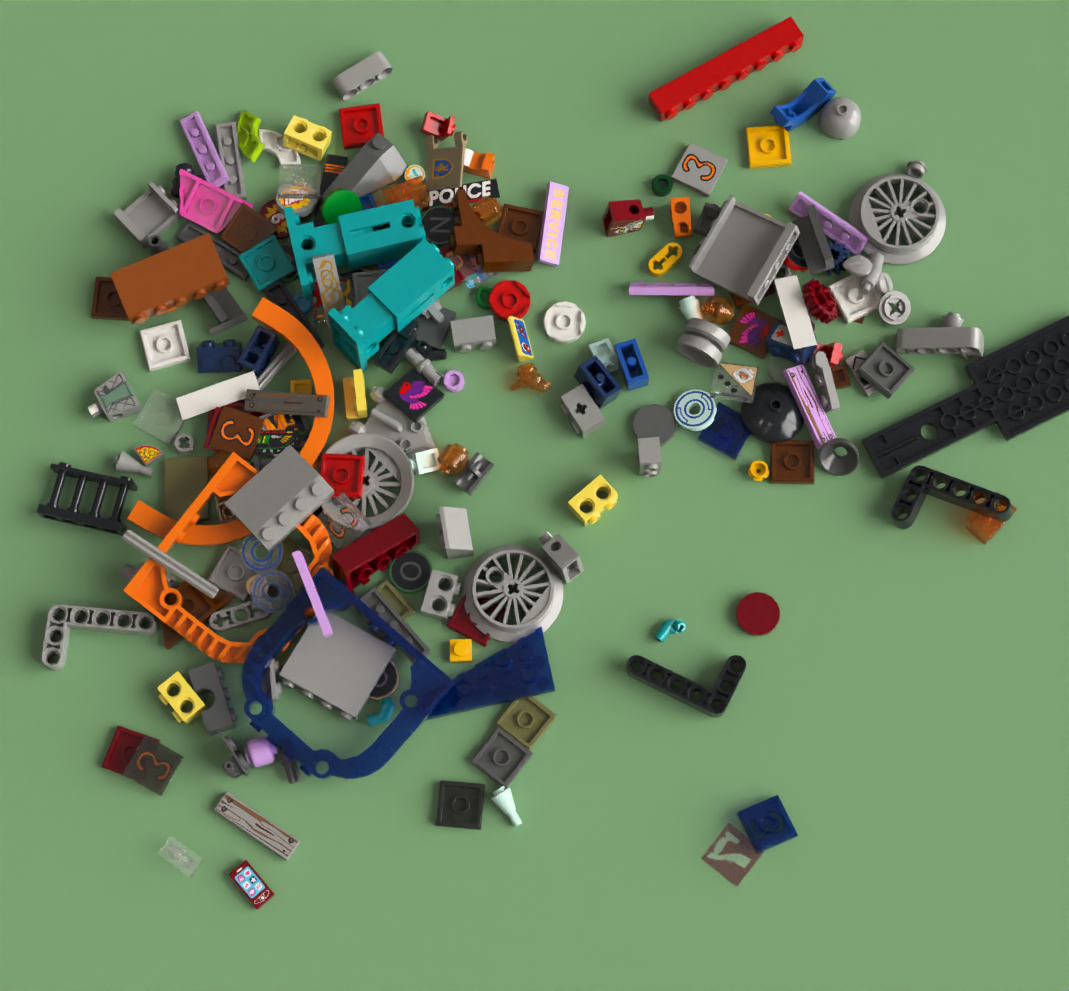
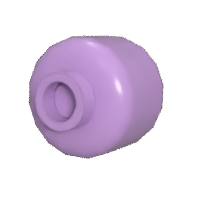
M264 735L248 740L247 746L244 747V752L248 764L252 763L254 767H261L274 762V755L278 754L276 742L270 741L269 737Z

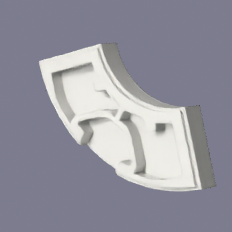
M259 129V139L265 145L262 151L273 154L279 160L281 169L302 168L299 153L282 146V134L272 130Z

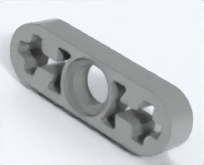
M262 598L257 599V602L259 604H263L264 607H268L267 609L272 610V606L269 602L265 601ZM253 600L214 612L210 616L209 623L214 631L221 633L268 619L272 612L265 611V614H261L257 611L253 613L255 617L251 618V612L248 608L252 607L253 611L259 609V606ZM239 610L247 612V617L243 621L235 619V614ZM229 613L232 621L234 622L233 624H230L229 620L222 622V627H219L217 624H214L215 622H217L218 617H221L223 620L228 619L229 617L227 614Z

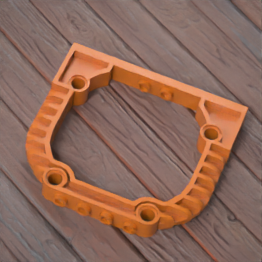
M233 452L157 548L167 554L175 542L179 544L187 534L184 532L189 525L194 526L199 520L200 515L198 513L213 494L220 499L231 498L259 471ZM312 513L295 529L310 543L314 559L309 564L308 569L319 598L325 600L332 591L330 586L334 580V574L330 568L332 544L325 526ZM148 558L123 590L206 655L225 663H244L260 656L266 658L275 656L280 650L284 652L291 644L289 638L292 634L298 635L305 626L303 620L306 616L312 617L315 613L307 591L304 589L274 629L266 628L260 630L247 643L231 642L218 636L181 607L183 602L182 595L178 590L169 587L166 568L151 558ZM321 571L327 572L329 574L328 581L324 583L319 582L316 578L317 574ZM168 594H175L177 596V601L174 605L166 604L165 598ZM267 640H271L275 644L274 650L270 653L265 652L262 648L263 643Z

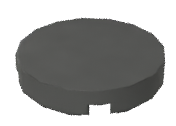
M658 404L646 405L639 409L634 416L633 431L636 438L659 437L660 446H662L673 437L676 427L675 418L666 407Z

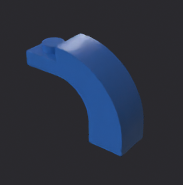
M817 78L793 101L785 105L775 106L770 113L774 116V120L778 125L783 126L787 131H791L804 124L819 112L837 92L824 78Z

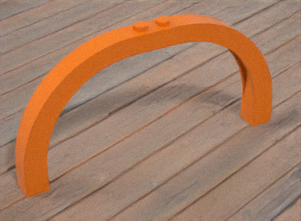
M262 297L252 314V319L289 342L306 363L314 382L316 395H327L330 397L327 418H314L310 435L299 453L316 470L319 465L318 459L331 432L334 417V387L331 372L320 346L306 327L293 315ZM139 500L127 518L130 522L162 539L167 536L178 522ZM239 519L218 525H189L184 531L187 533L179 544L199 547L219 546L243 540L251 536L252 533Z

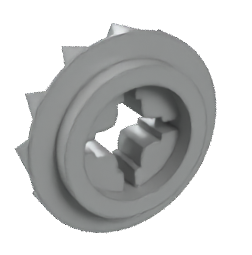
M890 291L880 298L881 300L878 305L879 316L882 317L884 322L898 325L907 320L911 312V304L904 293ZM897 302L896 309L898 312L891 313L892 308L889 303L895 304Z

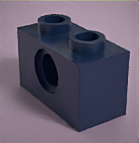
M596 355L581 364L574 375L579 384L584 385L599 409L615 400L622 389Z

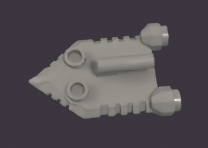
M375 386L370 393V397L377 405L375 409H372L365 425L359 421L357 423L352 422L348 429L350 435L373 433L387 437L397 443L406 454L436 448L433 438H430L432 436L428 432L429 428L426 427L425 417L423 416L416 423L413 422L384 397V393L387 390L382 386Z

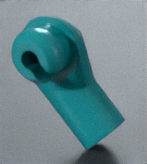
M681 619L666 620L654 635V638L663 643L669 634L684 632L686 624Z
M382 699L378 713L367 716L370 726L387 722L391 718L395 709L392 699Z

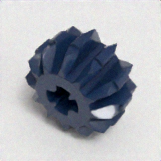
M827 240L833 259L836 258L834 260L835 268L827 270V275L831 276L832 272H834L838 276L840 275V270L846 271L842 265L849 259L850 251L844 250V243L838 246L837 240H834L833 244Z

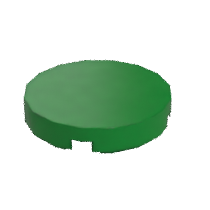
M338 188L329 192L324 197V202L320 208L321 217L326 225L339 222L338 216L362 211L361 201L358 196L344 188Z

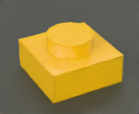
M312 379L290 380V393L313 394Z
M450 639V663L472 662V639Z

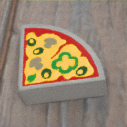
M140 445L134 448L146 467L164 456V453L153 445Z

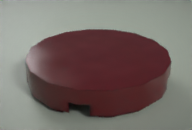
M754 592L746 595L737 606L736 618L738 625L751 636L769 634L776 628L780 620L778 603L765 593Z

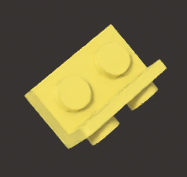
M362 369L353 370L354 377L343 378L345 409L348 420L368 417Z

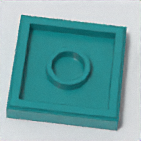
M274 234L238 256L260 293L264 288L296 271Z

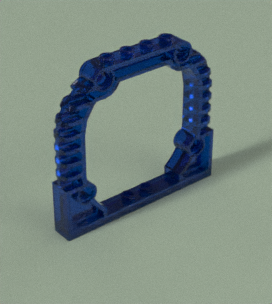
M321 567L312 577L325 613L346 611L352 605L370 621L368 625L375 632L378 633L380 630L386 635L384 639L392 647L398 645L415 660L414 664L410 667L411 688L404 691L400 696V705L403 709L369 748L360 755L347 759H340L329 750L320 749L314 751L274 716V702L263 691L265 672L272 660L305 624L309 626L319 624L317 617L314 619L306 618V612L312 609L313 606L304 586L287 605L286 610L253 645L246 656L242 669V686L247 699L244 711L252 720L249 724L258 732L261 730L265 731L268 734L266 739L275 747L278 744L285 749L283 754L293 762L296 759L302 765L299 768L307 776L313 774L323 780L329 779L331 776L343 779H357L371 775L381 769L453 690L456 683L324 567ZM408 696H415L417 698V704L414 707L405 705V700ZM260 703L262 711L257 715H253L251 713L252 705ZM321 762H327L329 765V770L325 774H319L317 771V766Z

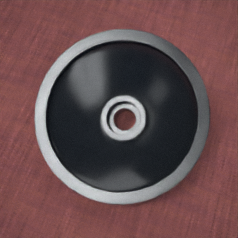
M760 384L754 387L752 397L748 393L745 395L741 404L740 413L745 428L754 437L765 442L780 443L787 441L801 430L804 423L803 416L790 388L781 384ZM776 404L779 408H774L772 405Z

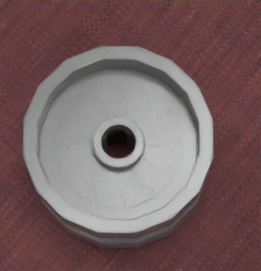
M690 318L684 328L685 334L681 335L676 343L677 351L698 365L707 368L718 367L722 359L721 352L726 351L731 338L723 329L713 323L699 318Z

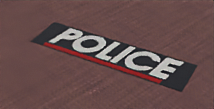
M497 179L463 184L460 188L419 192L422 212L434 206L451 207V199L455 197L456 190L465 189L469 203L500 198Z

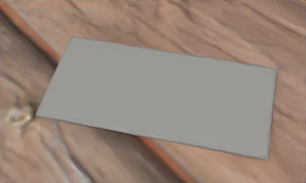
M246 314L240 315L210 329L209 332L211 336H214L247 321L248 318Z

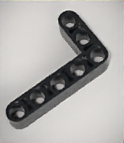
M921 465L915 466L910 471L891 511L894 523L900 529H908L912 526L927 495L1001 522L1009 520L1013 513L1010 500L1006 496ZM920 476L926 477L923 481H916ZM941 483L946 484L945 487L941 489L936 488V486ZM959 491L966 492L963 496L956 495ZM910 495H917L915 499L907 500ZM980 498L986 499L984 503H976ZM999 506L1007 507L1003 511L996 510ZM900 514H907L904 519H898Z
M633 655L628 659L626 670L633 679L711 717L718 718L725 713L745 672L746 661L739 655L729 657L713 690L705 688L639 655ZM638 662L643 668L635 672L630 668V665ZM737 662L741 665L742 669L738 672L732 671L730 664ZM653 672H659L663 678L660 681H653L650 675ZM679 682L682 685V689L680 691H673L670 684ZM722 682H729L732 689L730 691H723L720 688V684ZM697 691L701 693L702 699L694 701L691 699L690 694ZM713 701H718L722 704V709L714 711L710 704Z

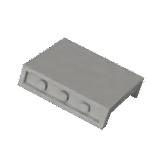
M730 195L728 201L726 200L722 204L718 218L712 221L708 235L701 240L698 252L691 257L689 269L693 275L759 305L798 238L800 231L797 225L791 222L785 224L737 202L734 196Z
M324 609L334 633L333 636L325 638L315 614L279 675L283 679L282 683L292 689L296 686L302 690L301 694L312 700L315 697L321 700L320 704L329 710H332V708L339 710V715L346 720L351 721L353 718L358 721L361 709L390 660H394L397 650Z

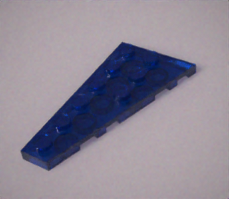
M542 627L536 629L535 632L527 637L517 640L510 647L504 648L476 664L469 671L459 674L452 681L442 684L422 696L421 702L425 720L555 692Z

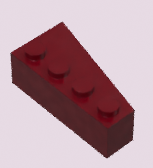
M403 513L381 527L374 528L362 538H357L350 545L338 549L331 555L334 580L346 595L350 597L355 593L353 589L360 583L364 586L371 581L369 577L377 570L384 571L393 558L398 559L408 550L419 544V529Z

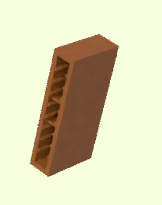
M209 233L110 273L131 324L143 323L149 317L163 315L173 307H182L190 300L202 299L207 293L221 291L231 284Z

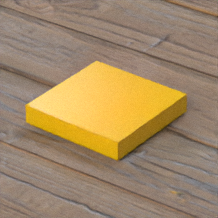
M783 126L746 127L749 169L791 166L788 131Z

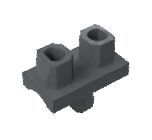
M476 452L453 483L471 496L492 470L494 464Z

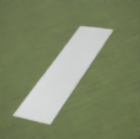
M797 275L774 279L793 348L799 349L817 345L805 301L802 298L803 295Z
M254 371L176 398L182 420L246 398L247 389L260 390Z

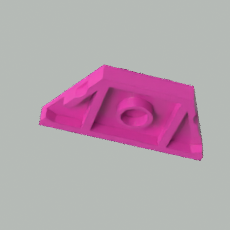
M183 169L179 171L180 215L217 234L225 230L242 203L251 208L254 207L253 204Z

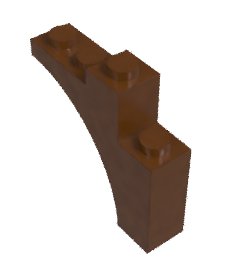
M465 189L456 190L455 197L451 199V209L456 214L454 216V228L452 234L448 237V244L453 249V255H476V263L480 265L481 273L531 271L534 263L532 243L513 240L490 229L472 210Z

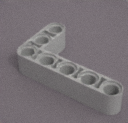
M61 604L54 605L48 612L41 656L42 662L53 671H58L65 666L71 629L152 636L158 630V623L150 613ZM65 612L64 618L56 621L57 614ZM81 614H86V620L78 623V617ZM103 616H108V621L104 625H99V619ZM124 618H130V622L127 626H120V623ZM146 620H151V626L147 629H143V622ZM61 633V639L58 642H53V636ZM57 654L58 660L55 663L50 664V657L52 655Z

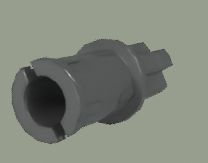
M289 738L280 740L278 746L282 757L281 764L285 766L288 781L290 784L300 782L301 777L297 766L298 757L295 756L292 740Z

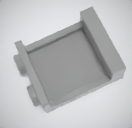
M152 181L148 183L149 189L124 211L118 208L113 212L116 221L143 249L149 245L148 240L150 236H160L181 218L178 203L173 198L169 200L165 196L167 194L166 191L159 184L156 186Z

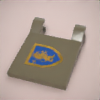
M462 131L454 133L456 147L437 149L439 138H434V135L426 136L425 191L462 187L465 146L468 142V136L463 134Z

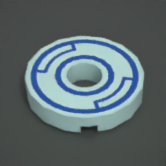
M693 389L684 392L678 397L674 404L673 412L677 423L682 428L700 431L712 424L717 407L709 393ZM695 406L701 408L698 414H690L691 408Z

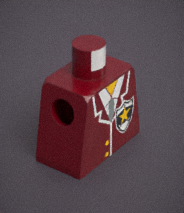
M639 199L609 202L602 217L606 236L612 237L639 231L644 221L654 219V211L652 207L643 208Z

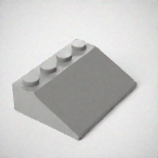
M289 445L224 504L263 547L270 552L334 494V490Z

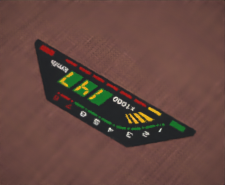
M262 430L253 454H280L289 445L295 449L310 434V430Z

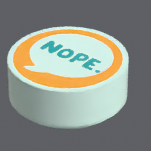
M411 165L405 170L404 176L408 185L418 187L424 183L425 171L421 166Z

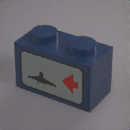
M776 321L765 340L767 352L772 356L782 357L794 364L799 363L804 366L807 365L817 348V345L794 349L787 324Z

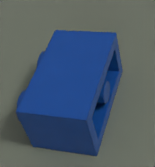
M636 339L615 344L618 364L627 390L631 391L647 386L649 376Z

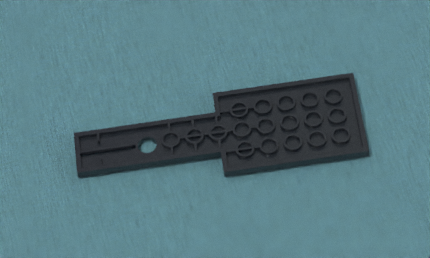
M1069 316L966 365L965 370L972 380L973 386L863 439L862 444L881 478L884 479L994 424H997L1005 440L1009 441L1068 412ZM924 425L934 426L937 429L936 438L932 440L925 439L921 435V428Z

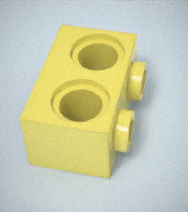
M294 115L284 132L282 146L321 161L330 145L332 131Z
M600 474L568 501V508L584 526L589 523L594 524L601 517L600 513L605 509L610 510L616 505L618 493ZM605 491L608 497L600 499L597 497V493ZM583 505H589L592 510L589 513H584L580 508Z
M178 671L157 687L161 692L158 697L166 706L170 704L173 707L174 711L171 713L179 723L184 721L188 725L200 716L202 711L208 709ZM178 686L179 693L175 696H170V689ZM187 703H192V710L184 713L183 706Z

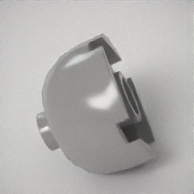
M835 97L829 100L823 106L820 113V128L825 135L832 139L841 138V140H846L853 137L861 123V112L858 105L845 97Z

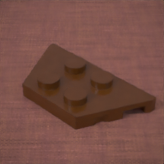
M186 581L175 588L183 598L181 607L201 623H204L214 612L220 611L235 599L232 593H227L219 589L214 598H210ZM168 594L165 598L167 605H174L177 601L175 594ZM160 620L165 641L164 646L169 650L184 637Z

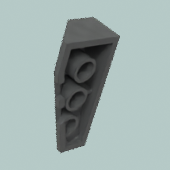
M377 133L360 149L321 195V198L324 199L329 192L338 188L350 190L358 198L368 193L373 194L377 192V189L385 185L390 186L396 183L404 175L408 166L395 146L381 134Z

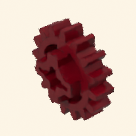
M814 279L802 286L801 292L804 294L802 298L812 316L817 320L820 319L821 323L825 322L826 324L838 318L837 314L839 312L836 309L838 306L829 288L824 286V284L820 285L819 280L815 281Z

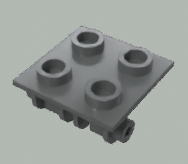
M219 732L233 754L231 758L224 762V771L231 778H238L244 773L251 776L248 772V769L251 767L241 753L237 755L236 751L239 748L229 735L224 736L222 732Z

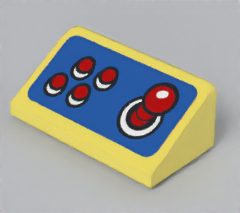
M509 316L507 318L508 327L519 363L532 360L534 356L524 321Z

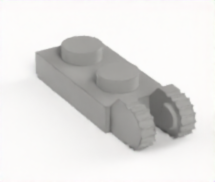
M818 351L811 356L809 362L810 368L816 374L814 379L816 386L820 390V403L825 413L838 409L840 404L826 353Z

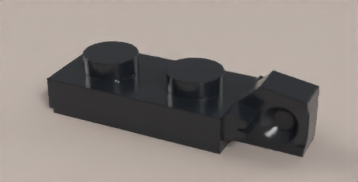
M413 319L401 331L398 332L395 329L374 358L373 363L392 374L415 342L417 337L415 332L419 328L418 322Z

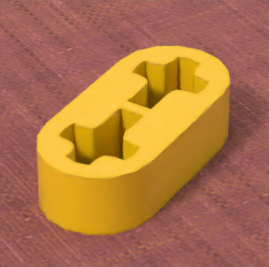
M674 242L664 246L650 259L648 264L649 273L657 278L665 275L681 260L682 247ZM669 250H677V256L671 255L667 259V257L669 256ZM662 261L664 262L662 263V270H654V264L659 265Z

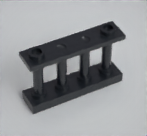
M59 462L58 465L51 463L50 468L58 475L50 502L46 505L39 504L37 513L42 518L123 536L126 527L121 522L120 516L128 490H138V486L133 482V479L126 476L116 478L75 469L63 462ZM66 476L78 478L70 507L67 510L60 509L58 502ZM87 480L99 483L91 512H88V515L82 514L78 510ZM107 485L119 487L112 516L108 519L100 518L101 515L99 513Z

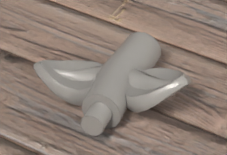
M873 252L870 254L869 259L859 255L853 256L843 263L842 266L845 270L862 278L859 284L862 294L867 295L874 287L881 296L893 291L890 276L887 273L881 272L884 262V256L881 253Z

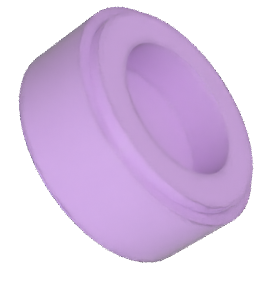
M450 370L444 375L443 384L449 392H458L464 387L465 381L461 372Z

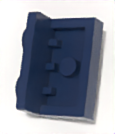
M234 339L223 340V343H215L214 340L202 341V344H199L196 348L198 373L241 372L238 363L241 356V342H236Z

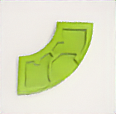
M243 110L237 124L238 145L242 153L255 163L265 147L258 136L261 119Z

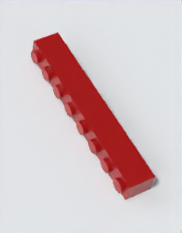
M790 16L649 93L648 103L661 122L666 119L670 120L678 112L684 109H691L700 100L705 101L709 99L713 93L719 90H726L733 82L737 80L742 81L750 73L762 70L766 67V64L772 61H779L788 52L797 51L802 46L804 35Z

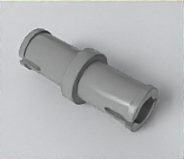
M414 347L406 352L404 357L417 368L416 371L419 374H423L434 386L443 379L444 376L431 365V361L425 359Z

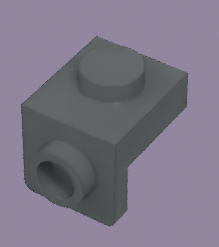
M705 203L694 233L704 237L708 235L712 221L718 218L721 212V208L718 205Z

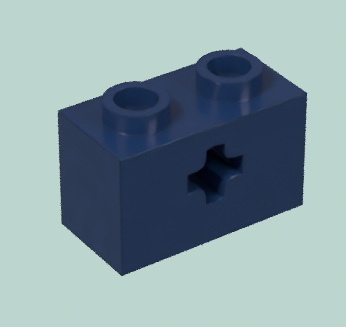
M258 325L238 360L241 370L247 373L254 371L255 376L258 377L267 367L280 344L277 334Z

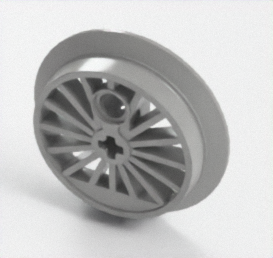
M888 174L871 180L858 191L850 207L849 224L869 237L868 242L863 248L866 254L870 256L871 253L878 252L884 256L883 263L905 265L924 259L936 249L945 232L946 213L938 194L928 184L909 175ZM894 184H899L898 201L892 187ZM886 186L890 199L880 188ZM903 186L912 187L902 204ZM915 190H918L922 193L917 198L910 201ZM875 192L883 202L871 197V194ZM920 208L923 210V213H917L914 209ZM932 209L933 214H928V211ZM923 221H934L933 227L923 223ZM890 226L885 237L882 239L880 232ZM915 227L927 232L928 235L923 237ZM895 228L894 245L886 243ZM900 228L906 242L904 246H899ZM908 230L918 240V242L912 244Z
M358 433L344 437L325 452L326 454L357 455V452L365 451L366 459L363 481L369 482V485L363 484L362 499H353L347 502L344 498H339L340 503L336 505L333 501L336 498H329L321 505L323 510L333 520L353 529H374L398 517L408 505L414 489V472L407 454L394 441L373 433ZM371 453L375 460L369 470V456ZM320 459L319 465L317 466V469H316V471H317L319 474H320L321 459ZM380 463L382 466L376 471L378 464ZM391 478H395V480L397 481V482H383V481H386V480L391 479ZM382 488H399L401 490L398 496ZM379 494L395 500L394 504L390 507ZM372 495L386 509L385 512L378 513ZM367 496L375 515L366 518ZM362 502L361 518L359 517L357 526L353 527L347 524L352 523L354 518L350 513H341V509L343 507H351L356 511L359 503Z
M520 545L501 546L483 554L469 569L463 586V595L466 594L464 607L467 615L470 613V620L477 624L475 625L477 629L485 635L489 633L490 638L507 643L524 642L540 636L555 622L562 607L563 585L558 572L540 552ZM506 557L508 574L504 572L497 560ZM510 557H520L515 577L513 578ZM524 558L532 561L519 578ZM491 563H493V564L495 565L494 567H491V568H489V569L486 568V567H488ZM536 565L541 568L542 571L526 579ZM482 572L486 574V580L479 579ZM498 575L501 577V580L494 583L491 582L490 577ZM545 575L548 579L546 583L529 585ZM476 586L488 587L490 591L476 592ZM509 589H517V594L514 592L512 594H509ZM546 589L543 592V594L531 592L534 590ZM497 596L481 606L477 600L478 598ZM529 598L537 599L536 603ZM501 601L490 617L484 612V610ZM523 602L532 607L530 611H528L527 607ZM507 604L503 623L495 621L494 619ZM517 604H519L520 608L525 614V617L521 622L519 619ZM512 605L516 625L507 624Z

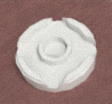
M564 301L557 302L546 311L543 324L544 330L550 339L566 344L580 338L584 332L586 321L584 313L577 305Z

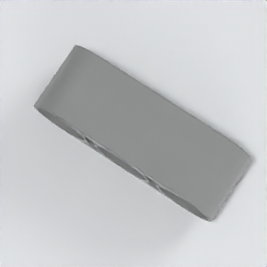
M379 51L337 75L333 79L332 85L341 98L346 101L389 76L393 68L383 53Z

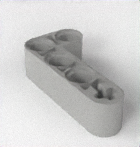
M976 327L900 328L897 330L896 352L900 354H962L965 359L972 361L983 358L984 336L982 331Z

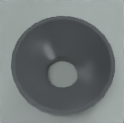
M834 438L823 445L819 460L822 467L828 473L844 476L856 469L859 463V452L851 441L843 438ZM843 447L847 450V454L839 456L835 453V449Z

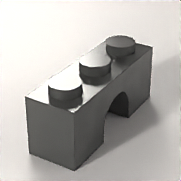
M214 662L188 670L197 695L206 692L215 695L213 706L201 712L207 733L213 736L219 734V732L236 728L234 721L238 719L234 708L230 709L228 700H231L228 688H223L221 680L225 678L221 667H217Z

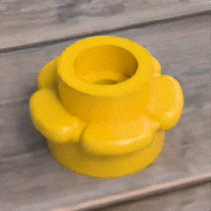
M753 461L750 464V468H748V475L754 481H762L769 475L768 465L763 461Z

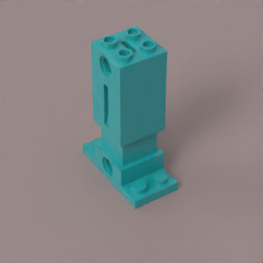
M413 199L338 216L339 222L314 227L313 222L301 224L299 215L293 212L292 206L284 208L305 300L314 299L312 292L316 291L314 278L317 277L312 260L313 256L333 252L336 267L350 265V270L401 259L421 241L426 239L419 206H414Z
M426 239L421 241L368 287V295L355 307L351 308L347 305L340 312L332 308L327 313L333 344L357 369H362V372L368 368L367 360L380 349L379 342L394 329L398 332L401 331L455 284L453 262L448 257L444 258L434 243H429Z

